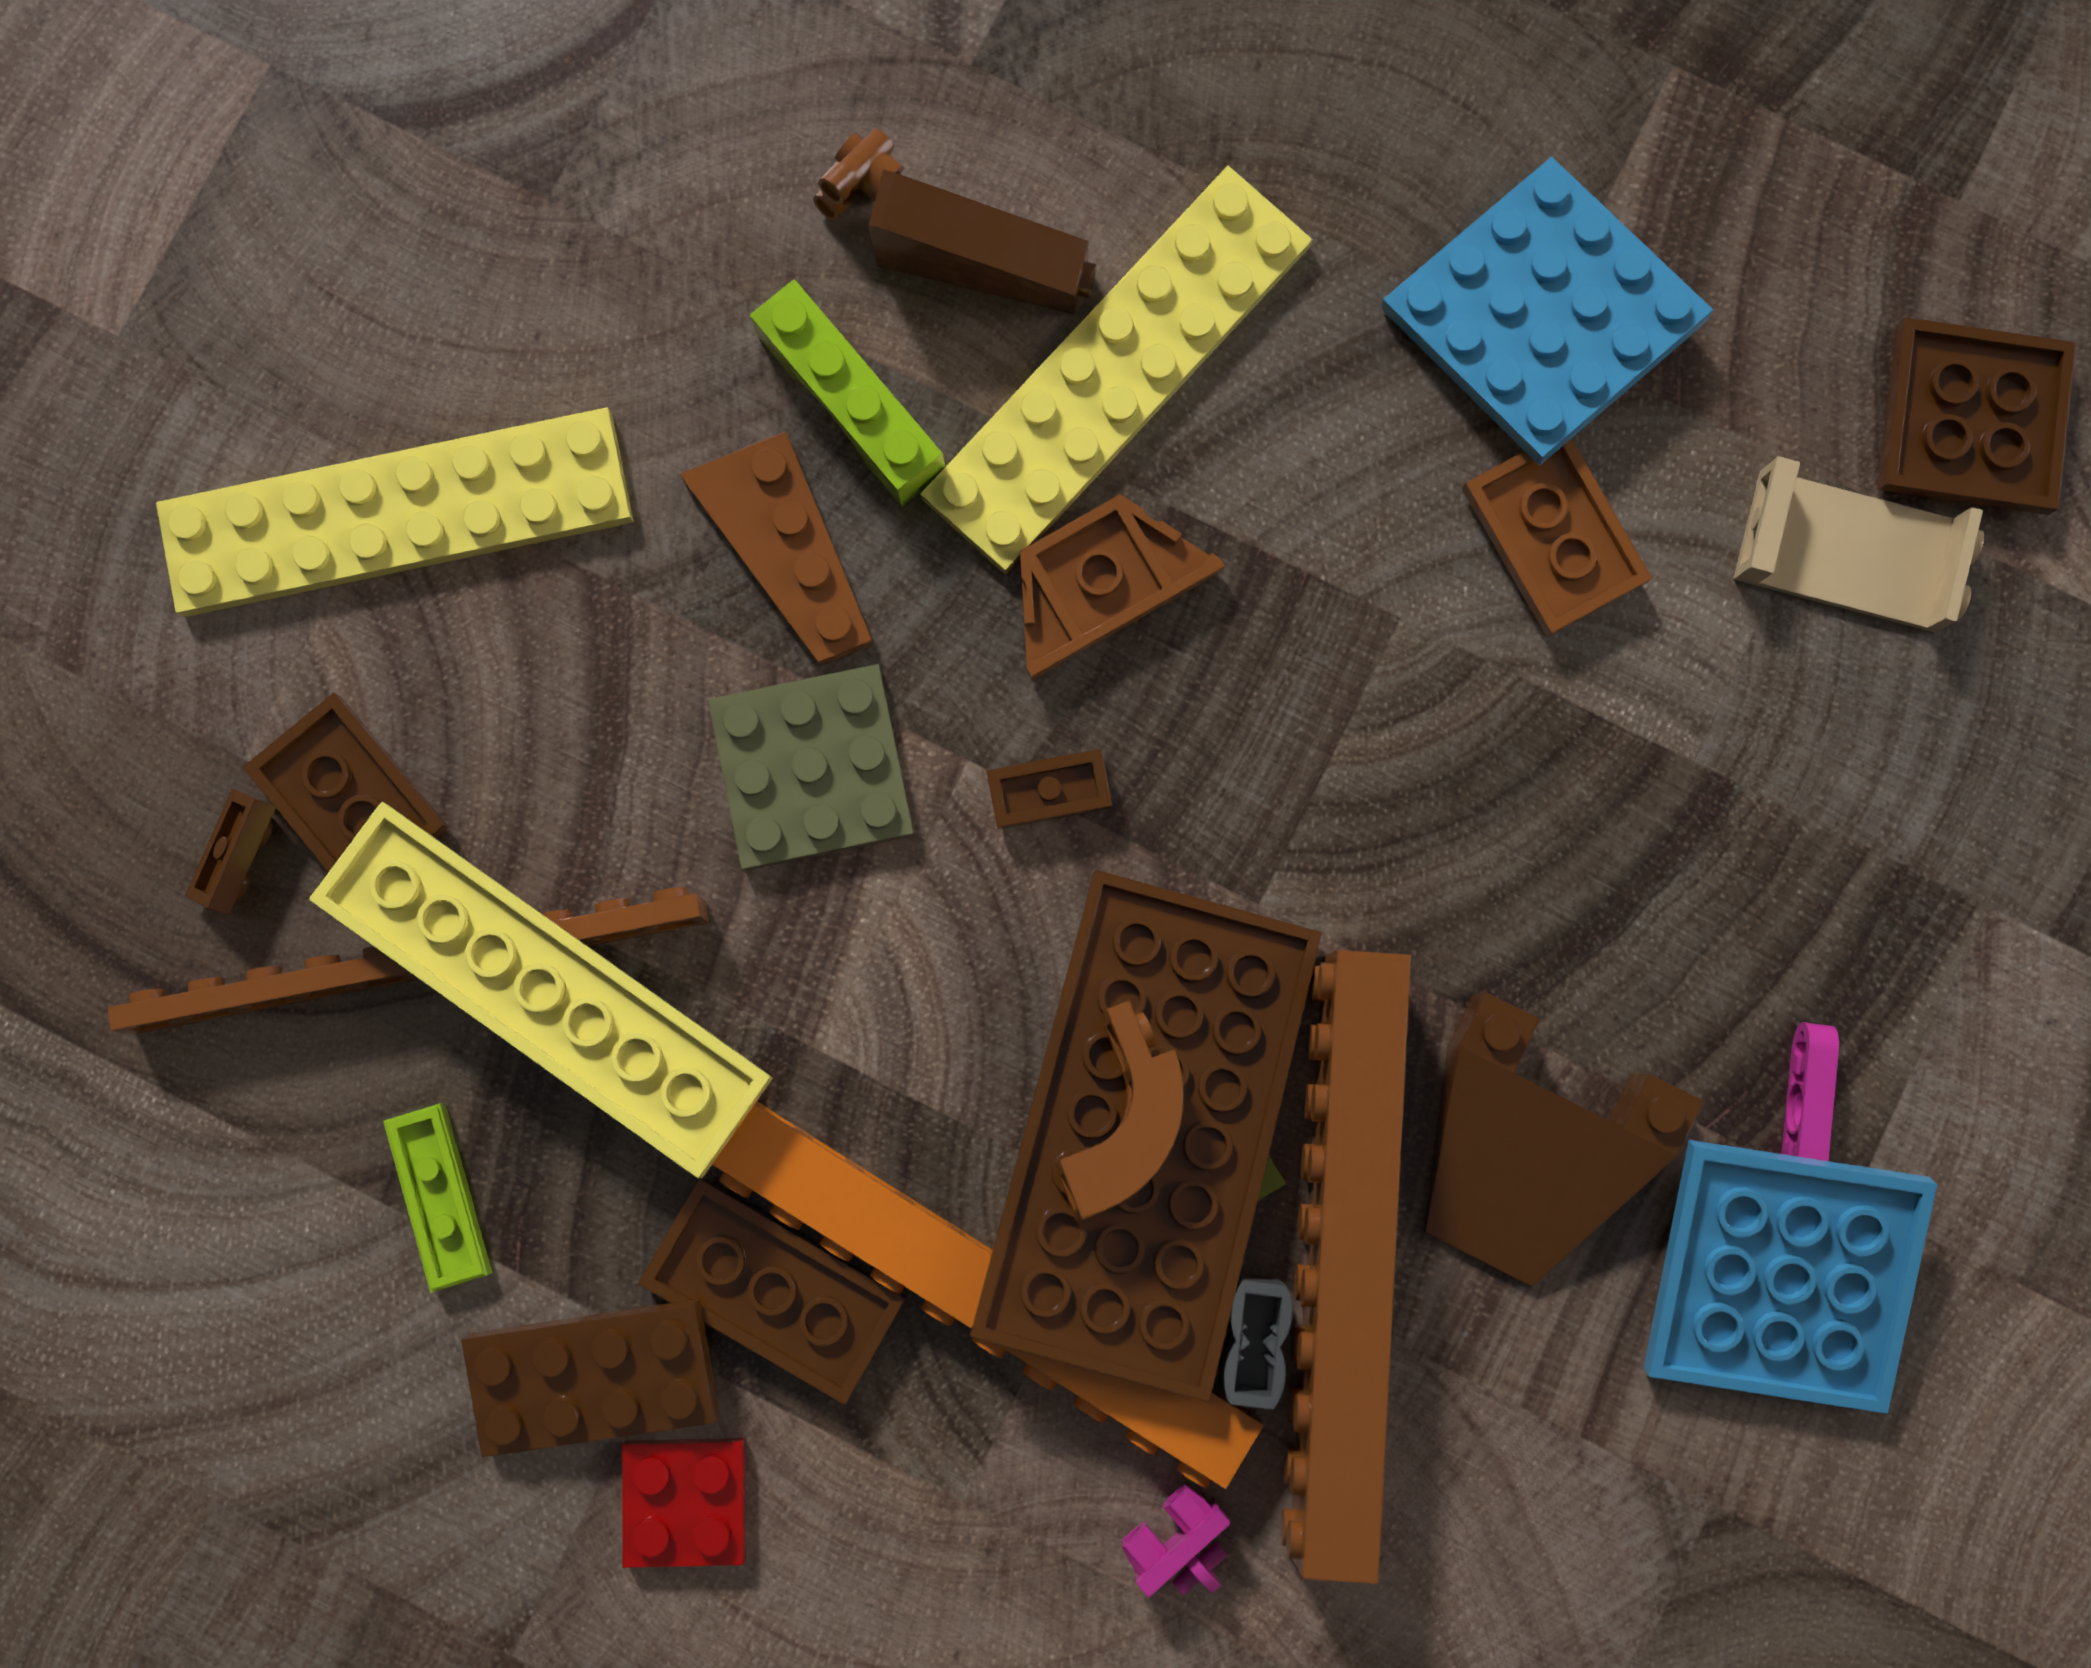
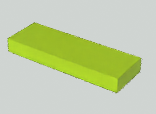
M446 1103L436 1104L384 1120L383 1123L430 1293L493 1274Z

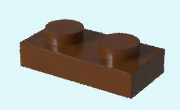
M1102 749L986 770L998 830L1111 809L1113 806Z
M232 788L185 896L208 909L229 915L234 903L239 901L247 890L250 879L248 871L258 848H261L271 835L273 828L272 816L276 806Z

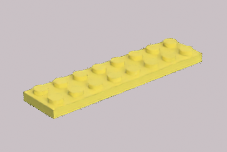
M1227 166L920 494L921 499L1006 575L1020 560V551L1041 538L1310 248L1313 239L1230 166Z
M608 407L156 502L175 612L183 617L634 523L613 415Z
M384 802L379 804L309 898L314 904L697 1178H703L773 1079L765 1071Z

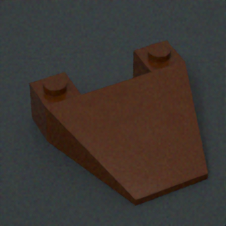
M1487 992L1472 995L1447 1046L1424 1232L1533 1287L1679 1155L1704 1101L1651 1074H1631L1608 1121L1515 1074L1516 1068L1540 1019Z

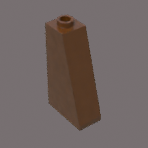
M883 170L868 225L877 267L1070 314L1075 313L1079 296L1089 298L1097 264L1088 262L1089 241L904 175Z

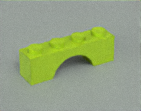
M795 279L749 315L758 338L790 376L804 385L822 404L852 442L868 468L901 507L922 492L945 468L941 450Z

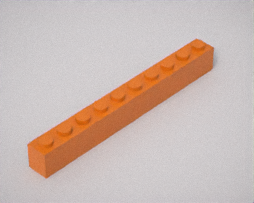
M757 1101L712 1164L723 1171L719 1181L745 1198L749 1199L754 1191L772 1202L773 1206L769 1212L786 1225L800 1230L803 1223L818 1231L824 1235L819 1244L842 1260L850 1262L854 1255L874 1267L870 1276L889 1290L901 1294L904 1287L921 1296L925 1299L921 1308L938 1321L951 1326L954 1320L957 1319L972 1328L993 1249ZM972 1338L974 1343L998 1358H1002L1005 1352L1008 1351L1027 1363L1022 1372L1041 1386L1053 1391L1058 1383L1078 1396L1073 1404L1095 1420L1104 1423L1107 1417L1111 1416L1129 1428L1125 1437L1142 1450L1155 1456L1161 1448L1180 1460L1176 1469L1188 1479L1204 1488L1208 1487L1211 1480L1223 1488H1227L1264 1426L1257 1415L1243 1406L1230 1404L1226 1396L1212 1388L1209 1402Z

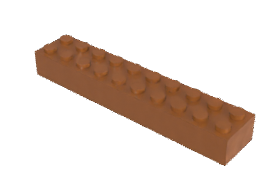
M1336 950L1324 955L1323 963H1320V966H1314L1311 978V1000L1320 1001L1319 1023L1309 1027L1307 1048L1308 1060L1317 1061L1316 1084L1306 1085L1304 1100L1305 1120L1314 1121L1313 1143L1303 1144L1301 1155V1179L1308 1180L1310 1183L1309 1204L1299 1205L1297 1224L1298 1240H1304L1305 1244H1307L1306 1264H1296L1294 1277V1298L1301 1301L1303 1321L1302 1325L1293 1324L1291 1333V1361L1297 1362L1300 1375L1299 1386H1289L1287 1401V1419L1289 1423H1294L1296 1446L1286 1447L1284 1456V1483L1290 1484L1293 1500L1292 1509H1282L1280 1525L1281 1546H1286L1287 1558L1294 1560L1303 1579L1378 1584L1411 955Z

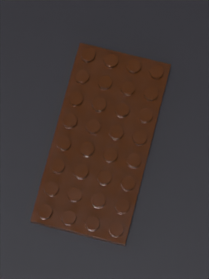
M1094 870L969 1337L1209 1402L1322 932ZM1130 1001L1134 1013L1143 1012L1151 1026L1155 1038V1046L1148 1048L1151 1056L1155 1057L1173 1049L1176 1051L1182 1074L1184 1096L1180 1126L1167 1158L1154 1176L1141 1189L1118 1205L1100 1214L1076 1222L1055 1164L1060 1159L1106 1141L1114 1134L1122 1121L1127 1101L1126 1084L1101 1017L1106 1009Z

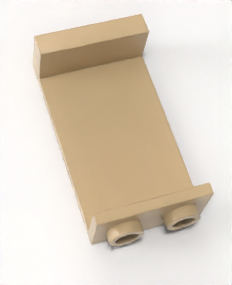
M1779 456L1759 472L1733 580L1933 633L1957 622V619H1961L1965 614L1971 598V587L1966 585L1969 568L1979 557L1984 543V532L1979 530L1983 510L1971 507L1957 517L1950 518L1797 477L1800 462Z

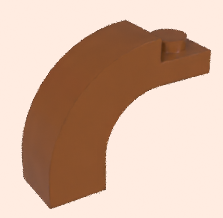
M1130 1001L1106 1009L1101 1017L1126 1084L1127 1101L1122 1121L1114 1134L1106 1141L1060 1159L1055 1164L1076 1222L1100 1214L1118 1205L1141 1189L1154 1176L1167 1158L1180 1126L1184 1096L1182 1074L1176 1051L1173 1049L1155 1057L1151 1056L1148 1048L1155 1046V1038L1151 1026L1143 1012L1134 1013Z

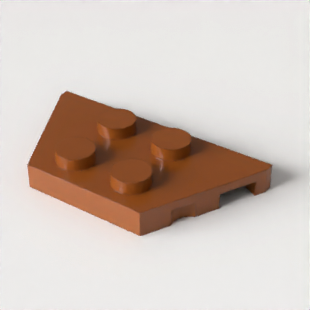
M1121 494L1020 551L1027 673L1030 679H1036L1223 572L1225 568L1224 563L1213 553L1208 555L1181 537L1182 533L1165 522L1155 521L1146 515L1143 508Z

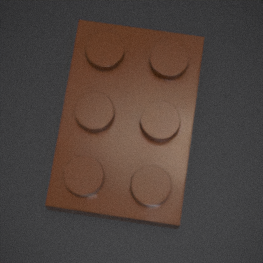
M1572 439L1540 466L1524 451L1466 482L1461 488L1546 637L1612 603L1653 579Z

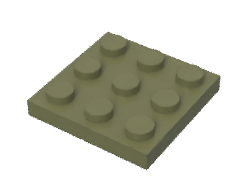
M879 664L708 699L740 865L743 871L915 836Z

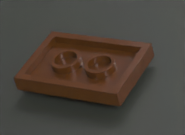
M334 692L242 767L269 801L276 806L278 812L328 872L381 802L395 809L434 838L439 837L449 828L447 823L345 700Z

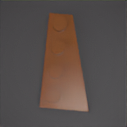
M786 431L679 474L820 666L874 645Z

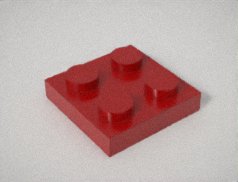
M746 1438L625 1441L622 1444V1568L744 1565L746 1562Z

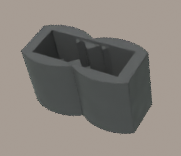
M1244 1274L1239 1276L1228 1322L1231 1334L1222 1348L1219 1360L1220 1384L1228 1402L1232 1405L1273 1410L1282 1395L1285 1383V1362L1280 1346L1285 1341L1290 1329L1292 1301L1287 1286L1280 1279Z

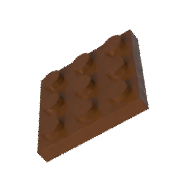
M1908 317L1903 318L1896 326L1877 490L2045 515L2057 511L2060 501L2077 342Z

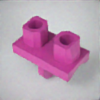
M1184 1483L1162 1504L1163 1509L1181 1528L1170 1539L1163 1543L1148 1524L1143 1521L1121 1540V1547L1135 1569L1136 1584L1148 1598L1185 1565L1188 1567L1172 1581L1173 1585L1183 1596L1199 1581L1212 1594L1222 1586L1213 1569L1228 1556V1553L1218 1541L1211 1545L1202 1555L1198 1553L1227 1528L1231 1522L1226 1516L1227 1512L1215 1498L1208 1502L1195 1489Z

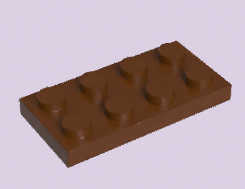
M704 1178L698 1179L638 1283L670 1303L700 1299L704 1323L844 1405L847 1403L907 1297L902 1293L897 1294L889 1290L866 1272L835 1256L825 1248Z
M700 1299L469 1333L461 1339L482 1457L714 1424L720 1418Z

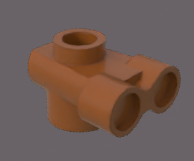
M875 128L864 139L857 133H854L841 146L835 156L837 162L819 179L818 184L821 190L813 198L815 206L826 218L833 221L837 220L852 204L851 200L860 191L864 192L875 202L883 170L898 174L902 173L904 166L891 156L894 144L884 132Z

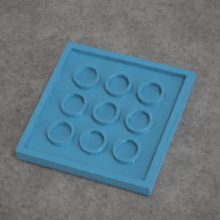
M1552 156L1388 294L1382 302V310L1539 466L1710 319L1713 309Z
M1689 1140L1643 1367L1647 1375L1660 1379L1888 1414L1937 1183L1928 1176Z

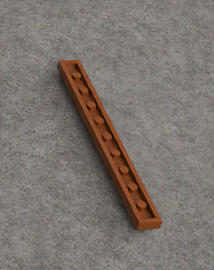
M675 887L656 891L653 893V902L632 906L629 898L602 901L595 904L596 913L573 917L572 910L568 909L542 913L588 947L710 923L706 900L697 893L689 894L687 887ZM370 946L362 949L363 958L341 962L340 955L317 956L304 960L305 969L283 973L282 966H268L246 971V980L225 984L223 977L194 980L187 983L188 992L168 996L166 989H148L129 994L130 1003L108 1007L110 1030L137 1035L420 979L376 947Z

